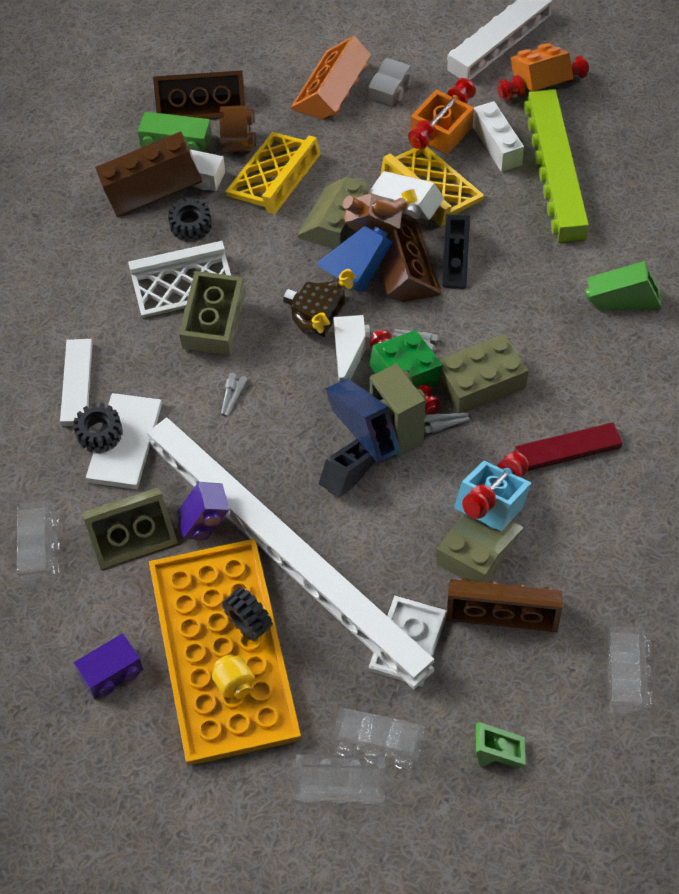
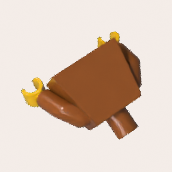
M415 189L402 192V198H398L393 202L372 193L357 198L348 195L343 201V208L346 209L344 214L345 223L356 232L364 226L370 229H374L376 226L386 233L400 229L402 210L411 203L418 201Z

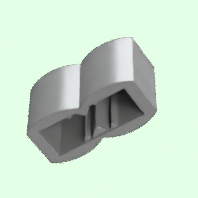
M386 58L369 85V99L390 106H394L396 101H401L404 88L410 86L413 79L411 65Z

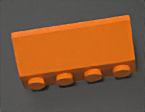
M355 36L327 50L290 108L320 119L335 116L341 109V103L350 95V88L358 82V75L367 67L368 64L366 62L371 53Z

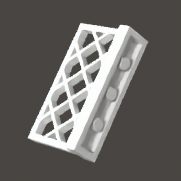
M223 241L129 261L130 273L142 318L186 308V300L188 299L191 286L187 292L176 288L181 279L192 284L193 278L185 275L188 269L195 268L201 272L215 273L209 270V267L214 263L222 262L223 269L219 274L231 275ZM172 273L177 276L172 285L162 280L165 274ZM148 278L153 281V284L146 290L139 286L138 281ZM158 284L168 289L162 298L152 293ZM172 292L182 296L180 302L174 304L167 301ZM149 297L159 302L155 308L148 310L144 308V304Z

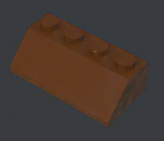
M243 70L153 76L156 113L203 119L224 117V112H220L221 106H245Z
M182 131L95 167L104 192L117 217L203 182L189 144Z
M402 214L400 229L387 232L386 238L393 243L379 265V272L383 277L385 291L391 298L402 302L438 296L441 294L419 224L417 221Z
M466 578L450 579L446 621L558 633L563 608L562 591L554 590L551 587L532 588L523 584L503 585L494 581L474 582Z

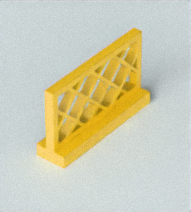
M272 132L225 191L226 196L266 208V212L275 215L321 155L317 138L308 136L305 140ZM274 141L283 143L272 148L270 147ZM299 147V149H298L297 151H294V152H290V151H289V149H291V148ZM285 150L287 152V154L278 157H274L273 155ZM271 155L272 159L259 163L261 158ZM288 161L285 166L278 168L277 164ZM275 165L276 169L266 172L262 171L263 168ZM260 171V174L247 177L250 172ZM277 176L274 181L266 182L267 178ZM263 180L264 184L251 188L250 184ZM246 185L249 188L240 192L236 191L237 188ZM265 191L262 198L254 196L256 193Z
M428 147L424 150L413 148L396 157L391 153L383 157L381 174L385 171L415 179H420L416 175L425 176L427 179L424 181L432 182L438 189L442 190L444 200L431 217L440 227L446 225V215H455L484 200V194ZM423 153L428 159L416 158L415 156ZM402 162L412 164V166L406 167ZM414 165L428 166L427 170L414 168ZM431 167L441 168V169L443 170V172L432 171V170H430V168H431ZM430 177L443 179V183L429 180ZM446 180H454L459 185L447 184ZM445 190L458 192V196L445 194ZM461 193H468L474 197H462ZM447 202H454V203H457V205L454 206V207H452V206H451L449 203H447Z

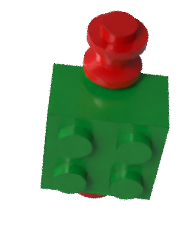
M379 330L373 333L369 341V347L372 349L370 367L375 374L397 363L402 371L408 372L417 390L420 389L424 393L427 401L425 403V414H436L440 406V400L437 397H430L432 393L430 387L438 385L442 364L418 331L414 330L392 338L388 330Z

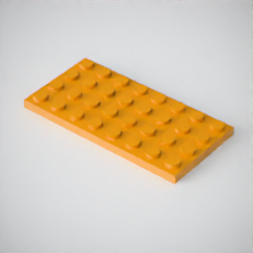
M256 539L149 561L187 766L301 741L300 729ZM239 587L248 590L251 596L254 595L257 601L262 603L263 609L268 611V616L272 619V627L256 641L249 640L239 629H236L235 624L228 619L229 616L224 613L221 603ZM226 655L242 657L255 676L254 683L250 687V693L243 698L224 697L212 679L215 663Z

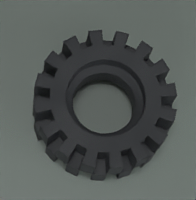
M186 198L187 202L179 200V205L174 203L172 205L173 209H169L168 219L171 232H173L175 237L178 236V239L181 241L185 237L186 242H190V238L198 241V236L204 238L205 233L208 234L210 228H212L208 205L205 206L203 201L199 203L198 199L195 198L193 202H191L190 198ZM188 217L198 218V220L192 223L182 222L183 219Z
M96 403L91 404V409H88L87 406L83 407L84 413L81 411L77 413L78 418H74L73 425L77 441L83 449L87 447L89 452H92L93 448H95L96 453H101V448H104L106 452L109 451V445L113 448L117 446L116 441L120 442L123 429L116 409L113 410L110 405L106 408L105 403H100L99 407L96 406ZM97 423L108 425L104 431L99 433L88 431L91 426Z
M242 587L236 589L221 603L224 613L229 616L228 619L249 640L256 641L273 625L272 619L268 616V611L263 609L262 603H259L254 595L251 596V593Z

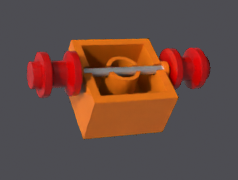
M550 43L541 44L536 50H522L518 52V55L510 57L513 79L511 82H508L506 79L500 80L497 91L499 97L508 102L511 101L512 95L515 94L519 98L524 97L525 88L535 91L564 81L572 82L576 75L580 78H585L587 72H589V64L582 56L575 57L574 62L571 63L570 52L562 50L560 47H554Z
M460 78L455 84L456 87H451L447 94L435 90L411 115L408 139L412 147L424 150L430 145L449 154L473 128L474 107L467 104L468 99L473 98L476 94L475 85L471 80Z

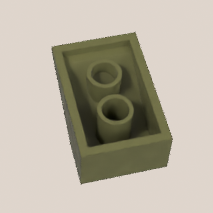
M464 515L451 528L437 548L436 565L460 578H466L474 582L490 581L524 527L511 521L503 531L490 528L486 523Z

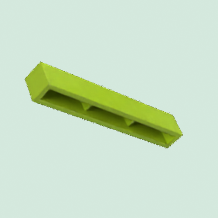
M556 89L529 92L528 101L524 103L525 115H529L528 129L533 131L532 146L537 148L535 152L536 164L541 165L539 177L540 181L545 183L543 185V195L545 199L548 198L549 200L547 202L548 216L553 218L551 220L552 234L557 235L558 243L586 240L589 224Z

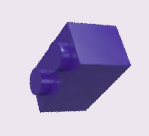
M198 481L177 511L183 539L207 540L226 516L229 506L223 483Z
M123 633L73 662L78 675L94 699L99 696L105 697L109 695L116 686L124 681L134 680L143 670L139 656Z

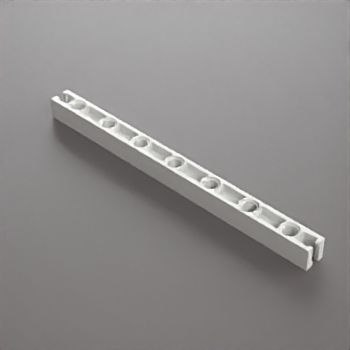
M166 417L147 432L148 437L152 439L150 446L193 487H195L198 481L223 483L229 506L226 517L250 539H256L257 546L373 653L377 654L413 690L434 672V667L432 666L434 658L172 421Z

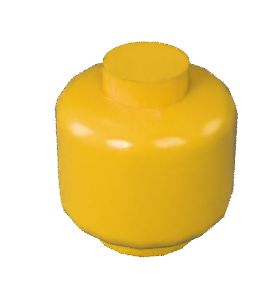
M226 655L220 658L214 665L212 679L222 695L227 698L236 697L240 699L250 693V687L254 683L255 676L245 660L240 656Z

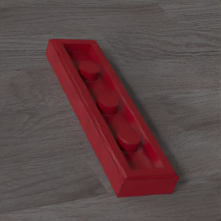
M614 422L518 445L515 446V452H519L527 458L529 463L528 471L619 449L622 448L623 442Z

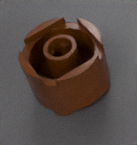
M249 105L221 106L220 112H224V118H219L221 144H226V147L222 149L223 153L251 152L252 148L256 146V132H252V125L255 123V110L250 109Z

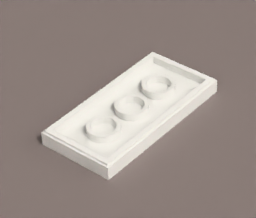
M112 393L108 405L118 412L123 435H121L120 442L116 441L117 446L113 448L109 445V451L105 452V449L101 448V453H96L94 449L86 481L87 483L138 490L150 448V441L152 440L148 437L147 432L156 426L162 402L160 399ZM103 423L100 432L104 431L108 425Z

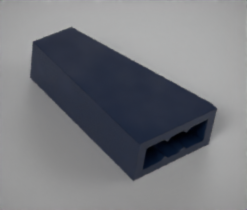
M348 378L325 388L332 411L377 463L401 452L388 406Z

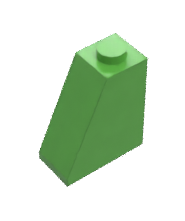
M645 261L588 277L589 288H586V295L588 301L593 302L597 310L662 308L659 288Z

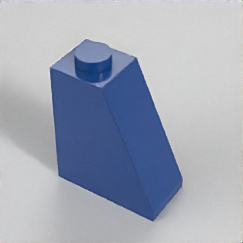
M364 226L319 260L317 265L336 278H339L342 271L350 269L356 276V279L352 280L354 283L352 288L364 292L393 242L386 238L388 233L376 226L374 229Z

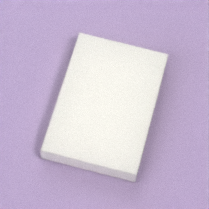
M394 596L387 617L433 657L446 620L447 610ZM373 653L368 667L369 671L404 681L377 654Z

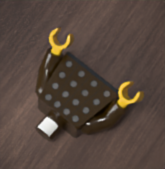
M350 269L342 271L339 278L330 282H306L299 293L290 289L286 291L283 302L291 305L292 319L302 333L315 332L322 337L326 336L334 323V317L339 315L345 305L344 288L351 289L354 284L352 280L356 279V276Z

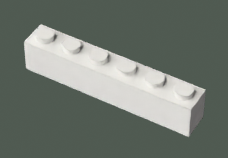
M517 0L512 5H509L502 13L495 16L474 35L465 39L461 45L450 51L447 57V70L459 78L471 80L551 16L553 0Z

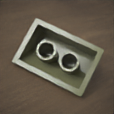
M345 177L327 185L297 237L332 249L345 242L353 229L349 228L345 223L344 214L346 209L343 208V201L348 195L357 198L368 194V183Z
M159 488L82 512L100 569L178 543Z

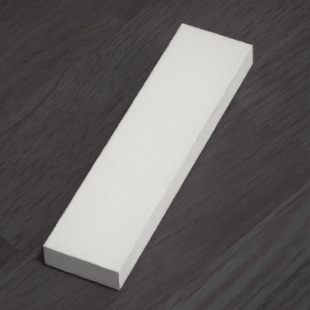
M91 339L66 341L60 417L61 426H73L74 418H78L77 413L79 411L84 413L83 407H88L93 346Z

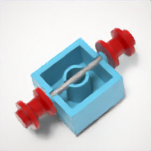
M510 452L497 466L483 461L462 481L454 509L463 512L468 517L486 523L490 528L503 531L523 509L531 482L521 478L529 469L527 458L519 452Z

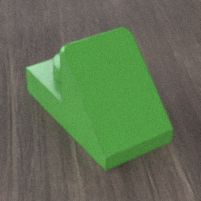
M481 722L477 723L476 753L479 766L483 767L494 761L515 768L525 766V737Z

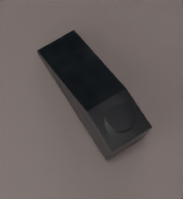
M446 215L442 287L467 288L470 215Z
M355 439L326 459L318 485L327 489L331 494L341 497L354 488L374 464L375 460L361 443Z

